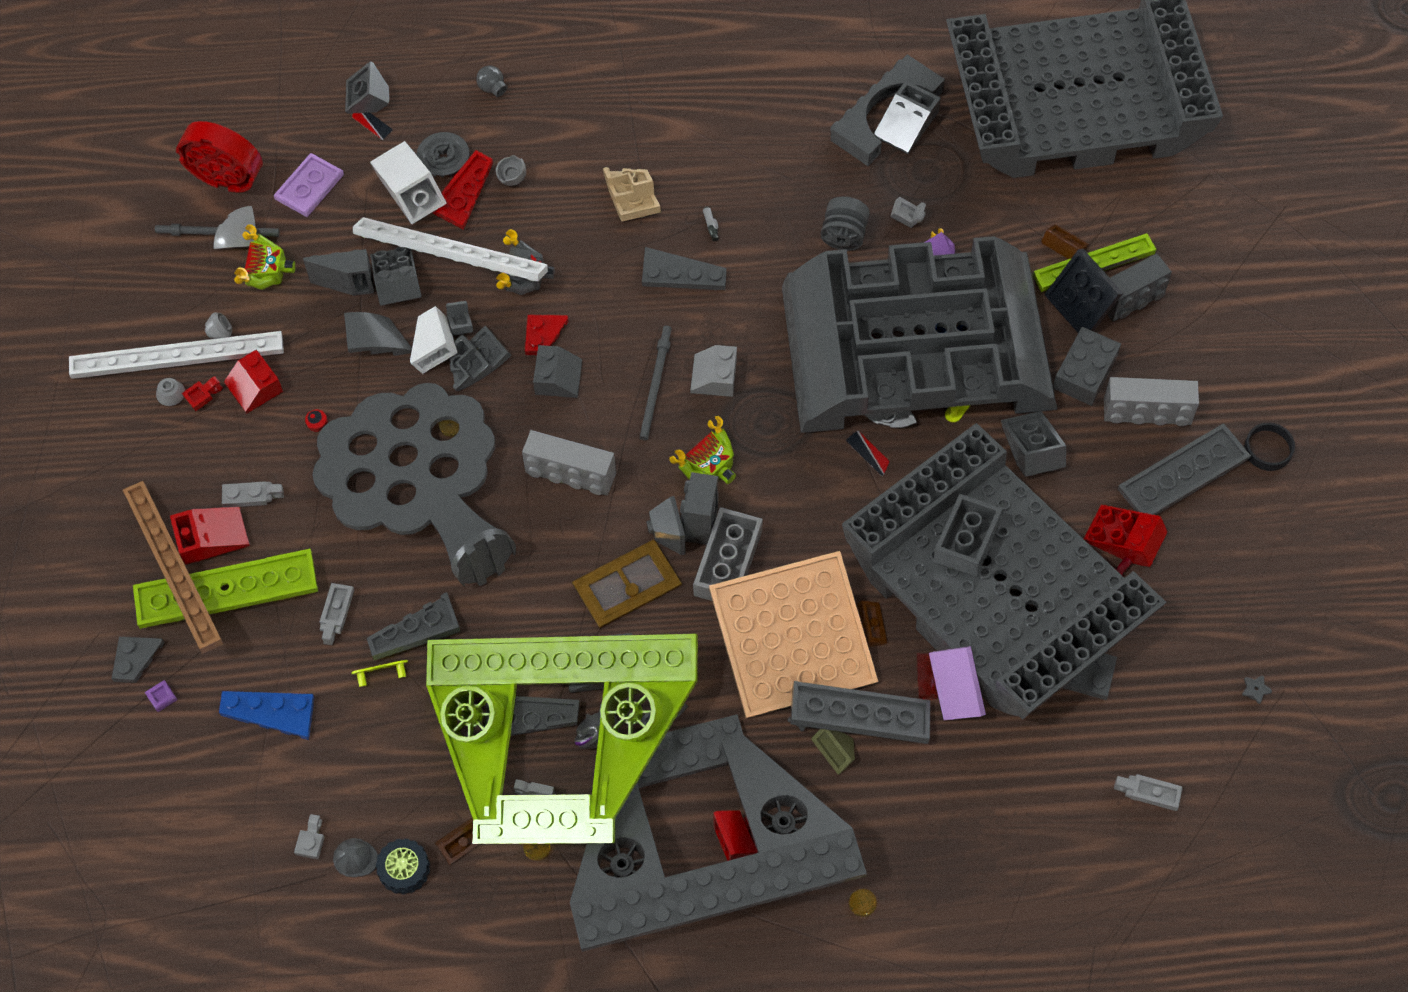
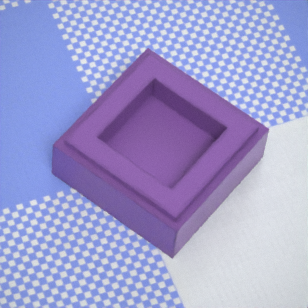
M165 680L145 692L157 712L177 701Z

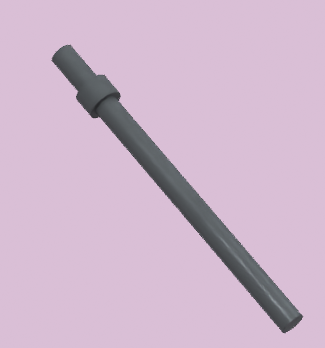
M172 223L171 225H155V233L171 234L172 236H181V234L215 235L218 227L182 226L181 224ZM256 228V234H261L262 236L279 237L280 234L278 228Z
M670 326L663 327L661 339L658 340L657 344L658 354L639 437L644 441L648 440L665 357L670 349L671 343L669 339L672 329Z

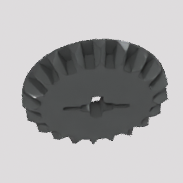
M439 132L428 136L420 143L417 149V157L434 177L437 175L442 178L444 175L452 176L453 173H457L470 156L465 140L450 132ZM439 154H447V157L443 156L442 158H440Z

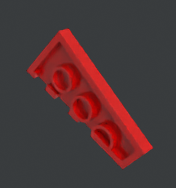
M475 150L441 192L446 204L432 213L464 230L491 170L493 159Z

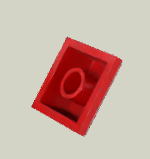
M257 349L239 359L224 381L246 414L283 392L279 379Z
M740 810L713 812L714 830L727 861L758 852L754 839L749 834L750 827L746 816L742 817Z

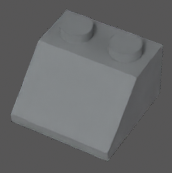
M715 345L696 353L694 356L690 393L733 397L737 347Z

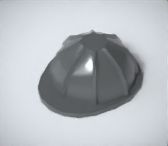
M351 838L338 845L334 851L333 862L340 874L346 877H362L369 875L376 869L378 854L367 842Z

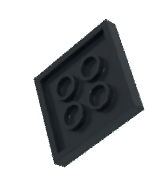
M1078 249L1044 295L1076 332L1079 333L1082 327L1094 332L1122 296L1123 292L1084 249Z

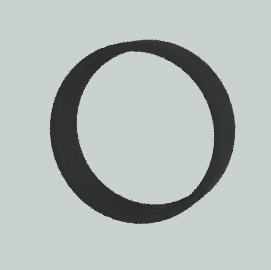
M1261 423L1250 430L1245 440L1244 448L1251 455L1249 462L1255 467L1266 471H1275L1289 463L1295 450V442L1291 433L1283 426L1275 423ZM1261 431L1277 433L1288 443L1290 454L1281 462H1265L1253 454L1249 446V438Z

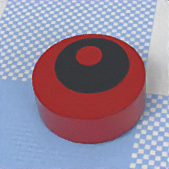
M315 409L306 415L305 422L311 431L319 432L328 424V419L322 410Z

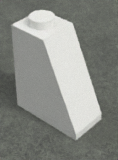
M436 306L418 316L410 362L423 374L457 354L447 316Z

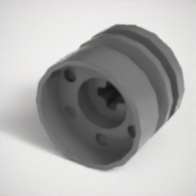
M843 196L831 199L827 204L825 220L823 221L820 233L821 239L830 247L839 250L846 249L851 251L860 248L864 241L865 228L869 220V208L860 200Z

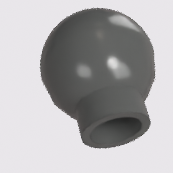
M487 65L478 71L476 82L482 91L493 93L496 97H500L506 92L508 86L504 83V77L499 68Z

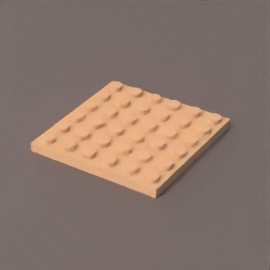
M840 551L709 585L745 718L790 707L794 681L847 689H856L878 682Z

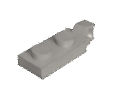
M252 482L222 485L223 507L267 505V502H272L274 498H284L282 484Z
M331 583L320 619V631H324L322 635L323 644L333 645L336 634H340L341 630H343L354 593L353 586Z
M1138 774L1136 776L1130 775L1129 779L1117 776L1114 785L1115 790L1126 793L1125 796L1130 799L1174 811L1178 810L1182 786Z

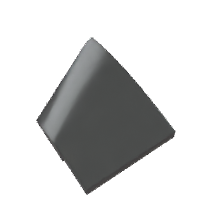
M367 312L344 313L349 353L368 350L371 351V355L393 352L394 356L412 353V347L390 318Z
M484 326L471 340L462 334L454 342L457 354L450 357V369L455 383L453 388L456 391H460L489 375L512 356L487 326Z

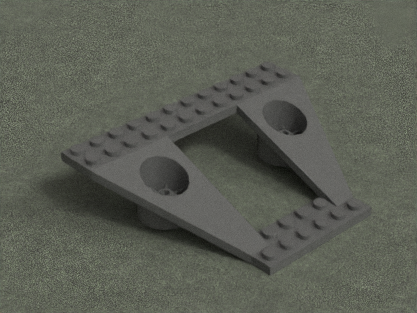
M736 714L666 733L615 818V843L586 845L571 896L570 906L581 951L583 952L866 877L867 873L853 828L743 735L740 721ZM728 763L758 853L665 877L639 788L726 766ZM787 806L790 807L789 812L781 811L780 807ZM777 807L778 813L774 816L767 813L769 810ZM794 809L797 810L802 815V817L794 818L792 815ZM765 817L771 820L772 825L764 826L761 822L762 818ZM806 822L800 830L795 828V824ZM619 848H629L630 851L628 854L620 853ZM617 849L618 854L613 858L607 855L609 852ZM636 851L643 858L633 861L631 856ZM602 859L610 862V867L600 869ZM643 864L637 872L633 870L634 866ZM612 872L614 877L608 876L607 873Z

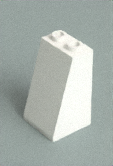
M405 141L370 161L379 179L411 224L446 204L430 171Z

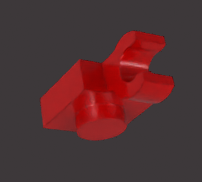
M214 376L204 385L198 381L185 390L182 395L196 412L213 400L210 394L220 392L223 387Z

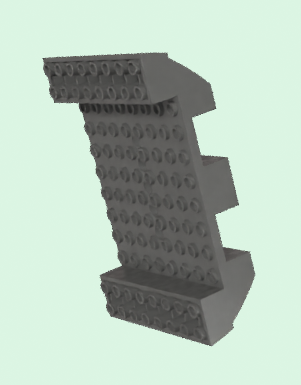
M1141 0L1138 9L989 28L986 14L946 19L983 164L988 163L1013 178L1034 175L1037 161L1070 156L1074 170L1114 164L1117 150L1141 146L1150 147L1153 159L1174 156L1207 133L1213 132L1223 117L1186 0Z
M995 236L973 238L971 252L934 256L931 242L889 245L887 260L848 263L846 249L825 251L800 266L794 272L788 273L784 280L782 293L801 433L844 429L845 416L1012 401L1015 414L1057 410L1027 252H1021ZM959 325H964L968 328V330L959 331L956 327ZM943 327L946 329V332L938 333L935 329ZM922 329L925 331V334L917 335L914 331ZM901 331L904 335L896 337L893 335V332ZM873 333H880L883 337L874 339L871 335Z
M976 423L842 523L846 542L850 545L870 583L886 599L894 594L917 617L916 630L937 651L971 646L982 697L994 709L1019 716L1023 720L1166 604V601L1134 571L1125 578L1118 573L1005 465L1007 451ZM959 494L1002 508L1001 523L985 557L991 564L981 566L977 577L934 562L935 547ZM996 574H1003L1006 579L1004 581H997L994 576ZM1012 589H1018L1022 594L1014 597L1009 592ZM1029 604H1033L1038 608V610L1035 612H1029L1025 609V607Z

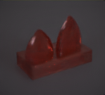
M930 652L917 653L916 656L918 699H939L929 656Z

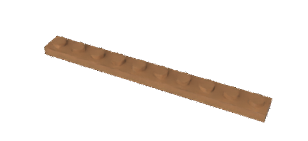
M141 481L123 489L127 501L201 653L203 654L223 645L144 482Z

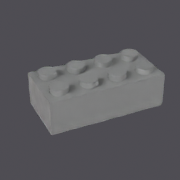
M1110 377L1104 396V421H1111L1112 423L1133 422L1134 424L1191 425L1199 405L1198 381Z
M533 430L530 431L522 451L525 472L530 476L547 478L553 483L561 482L575 489L582 488L590 490V492L596 495L604 494L608 496L616 475L614 453Z
M720 507L693 584L694 596L712 601L709 585L748 575L762 533V518Z

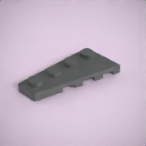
M645 247L642 286L725 290L727 268Z
M448 593L442 594L441 598L433 603L430 601L423 605V609L413 615L409 613L404 616L403 620L395 625L390 624L369 636L367 641L374 661L426 644L428 640H438L461 632Z
M516 696L510 736L578 725L579 700ZM488 703L486 705V713H490ZM485 717L484 727L487 725L489 717Z

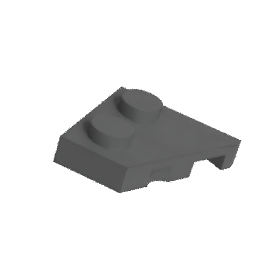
M119 637L111 678L113 682L137 683L143 674V670L153 661L152 657L158 648L164 646L163 639Z

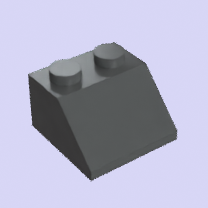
M538 345L533 380L535 395L578 398L582 359L558 346Z

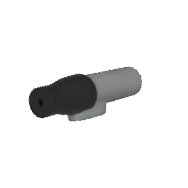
M705 206L703 213L712 241H718L717 220L713 218L711 208Z

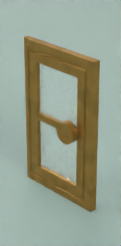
M654 539L572 581L599 628L682 586V583Z

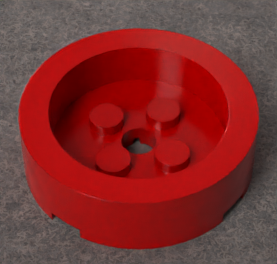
M197 121L189 124L176 147V153L180 155L179 161L186 170L196 178L215 188H218L219 185L227 187L229 192L248 191L252 187L263 164L260 153L247 139L227 127L212 122Z

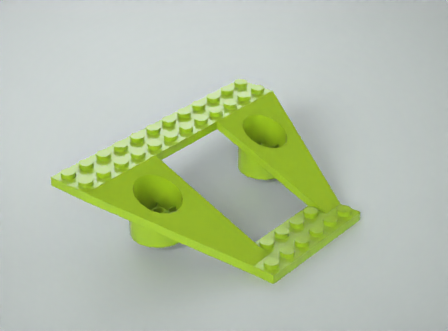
M665 634L428 640L426 686L473 817V844L615 843V818L697 683L698 635ZM604 683L592 795H502L517 685ZM634 694H645L638 702L633 701ZM629 696V701H622ZM484 697L478 705L474 704V698ZM647 699L650 701L651 710H643L641 706ZM486 703L489 704L490 713H483L482 707ZM618 714L621 720L615 725L614 715ZM643 714H650V719L645 725L641 721ZM483 717H489L488 723L484 727L481 723ZM624 722L628 724V735L622 734L618 730ZM639 723L643 729L633 734V725ZM464 725L468 726V737L460 733V729ZM479 726L482 731L473 736V727Z

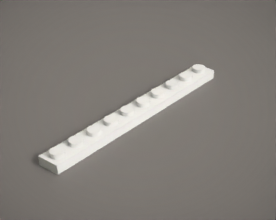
M364 217L353 226V234L364 238H372L383 243H391L399 247L414 249L418 252L430 253L437 257L453 259L456 262L484 267L492 271L507 273L511 276L526 278L530 281H539L548 272L547 264Z
M281 331L69 356V375L71 379L240 359L256 349L261 356L284 353L283 335Z

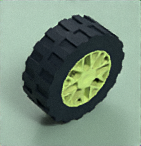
M405 838L404 840L396 839V841L387 843V846L381 849L380 854L377 856L376 872L382 885L387 890H391L395 894L401 893L405 895L406 893L415 892L416 889L422 887L424 882L426 883L427 876L430 874V862L424 848L421 845L419 846L416 841H410Z

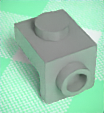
M899 197L895 200L890 217L912 228L924 219L926 204L922 202L915 206Z

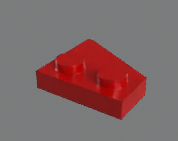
M528 315L525 355H537L538 345L552 346L560 336V331L564 325L568 324V315Z

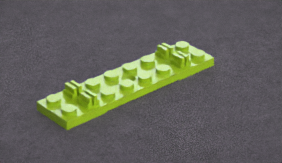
M311 549L189 574L208 614L318 592ZM166 579L133 585L137 625L140 629L185 619ZM223 585H229V588L227 590H221V587Z

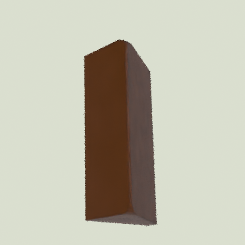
M1056 224L1046 230L1041 240L1042 244L1067 259H1071L1078 249L1086 251L1089 247L1088 243Z
M859 601L856 607L868 647L886 645L887 638L879 602Z
M473 817L434 843L449 865L480 845L473 844Z

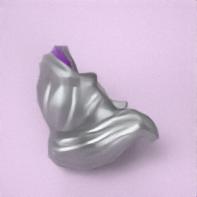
M600 710L593 715L586 714L585 720L576 729L575 745L583 749L597 748L601 718ZM614 715L616 725L619 721L616 715Z

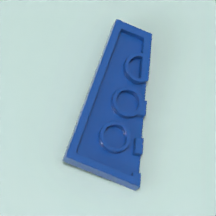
M222 691L219 713L223 717L245 723L250 722L266 729L279 730L284 734H293L300 736L302 739L309 740L314 695Z

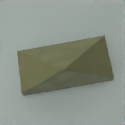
M820 729L811 738L838 775L855 760L853 738L841 731Z

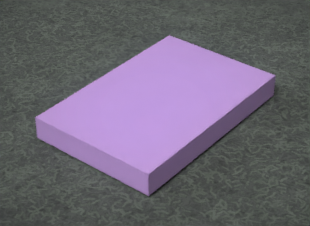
M310 153L274 194V198L308 217L344 175L343 170Z
M971 646L930 652L929 656L943 720L986 715Z

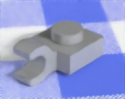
M311 814L308 821V830H300L294 851L295 855L319 859L325 838L323 834H319L322 824L320 816Z

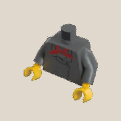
M510 229L506 232L508 236L503 238L504 244H513V247H510L509 255L544 263L543 255L522 240L517 239L516 231ZM547 266L548 272L542 278L554 279L555 267ZM500 273L496 277L499 280L496 285L498 289L506 287V291L524 295L531 291L539 290L542 278L539 281H530L526 278Z

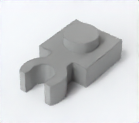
M517 779L515 781L514 789L516 794L556 795L555 789L552 786L535 782L530 784Z

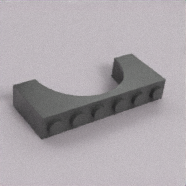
M907 54L902 60L899 59L890 72L887 71L877 84L872 85L869 92L865 96H861L856 105L845 112L842 119L833 123L830 129V141L869 166L881 154L882 142L871 132L867 124L866 118L870 110L882 100L894 97L905 81L939 96L944 91L945 79Z

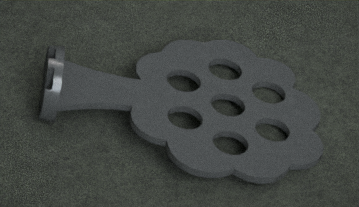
M418 384L409 389L404 397L395 393H378L369 396L357 405L352 416L332 420L320 431L317 437V448L321 457L314 466L312 474L314 484L323 496L333 500L332 507L338 521L345 527L354 530H370L384 525L391 532L406 535L419 532L432 523L446 546L452 573L463 586H465V583L476 582L479 586L486 584V578L495 572L499 576L505 571L504 564L511 553L515 556L516 544L507 532L497 529L484 521L461 499V497L469 496L478 491L485 483L488 473L486 462L491 458L495 450V437L491 428L484 423V411L480 403L474 398L465 395L448 396L446 391L437 384ZM411 408L419 413L418 422L408 429H398L391 424L394 414L399 410ZM443 420H452L459 424V431L455 437L447 441H440L431 436V430L434 425ZM369 434L377 438L375 449L366 455H355L349 451L350 443L357 436ZM410 445L416 448L418 456L415 461L407 466H395L389 461L392 451L397 447ZM442 457L454 458L458 461L459 467L448 478L434 477L430 473V467L437 459ZM367 471L375 475L373 487L366 492L355 493L347 488L348 480L355 473ZM408 483L416 488L414 499L407 504L395 505L388 501L389 491L398 484Z

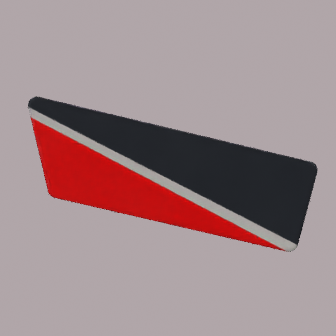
M370 112L353 113L352 115L353 119L382 140L393 131L392 128Z
M856 431L846 439V442L881 476L884 475L889 460L859 431Z

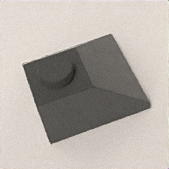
M370 61L346 80V113H376L388 105L390 100L389 86L373 62Z
M672 496L649 511L650 520L646 521L649 534L653 533L656 542L680 555H685V534L675 496Z

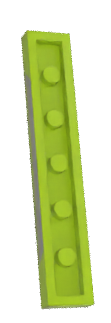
M1146 233L1089 252L1088 255L1103 271L1154 255L1156 248ZM1071 259L1033 271V278L1041 292L1050 288Z

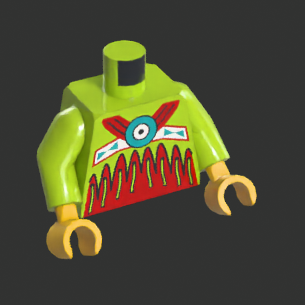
M248 224L245 227L251 234L244 231L242 234L245 240L253 239V242H250L245 269L239 267L234 272L236 275L234 278L235 283L241 284L245 282L247 286L263 290L274 284H280L283 272H295V261L286 260L283 249L261 234H256L255 226Z
M715 416L717 426H714L711 420L708 421L707 425L716 432L713 433L711 431L686 455L682 450H676L675 454L678 455L679 459L677 460L675 456H671L670 462L672 464H679V469L689 480L691 472L718 476V480L721 478L725 483L730 484L736 477V474L730 470L733 466L734 453L729 437L725 430L721 429L723 425L722 418Z

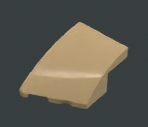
M607 167L603 168L610 195L622 222L661 213L660 204L654 195L653 180L648 170L623 168L622 171H610Z

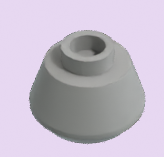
M212 313L205 323V333L211 339L227 338L232 334V326L222 313Z
M163 379L158 384L156 398L162 405H176L183 400L182 393L185 391L182 383L175 379Z

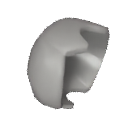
M515 155L503 158L496 167L497 178L507 186L521 183L526 176V165L523 159Z

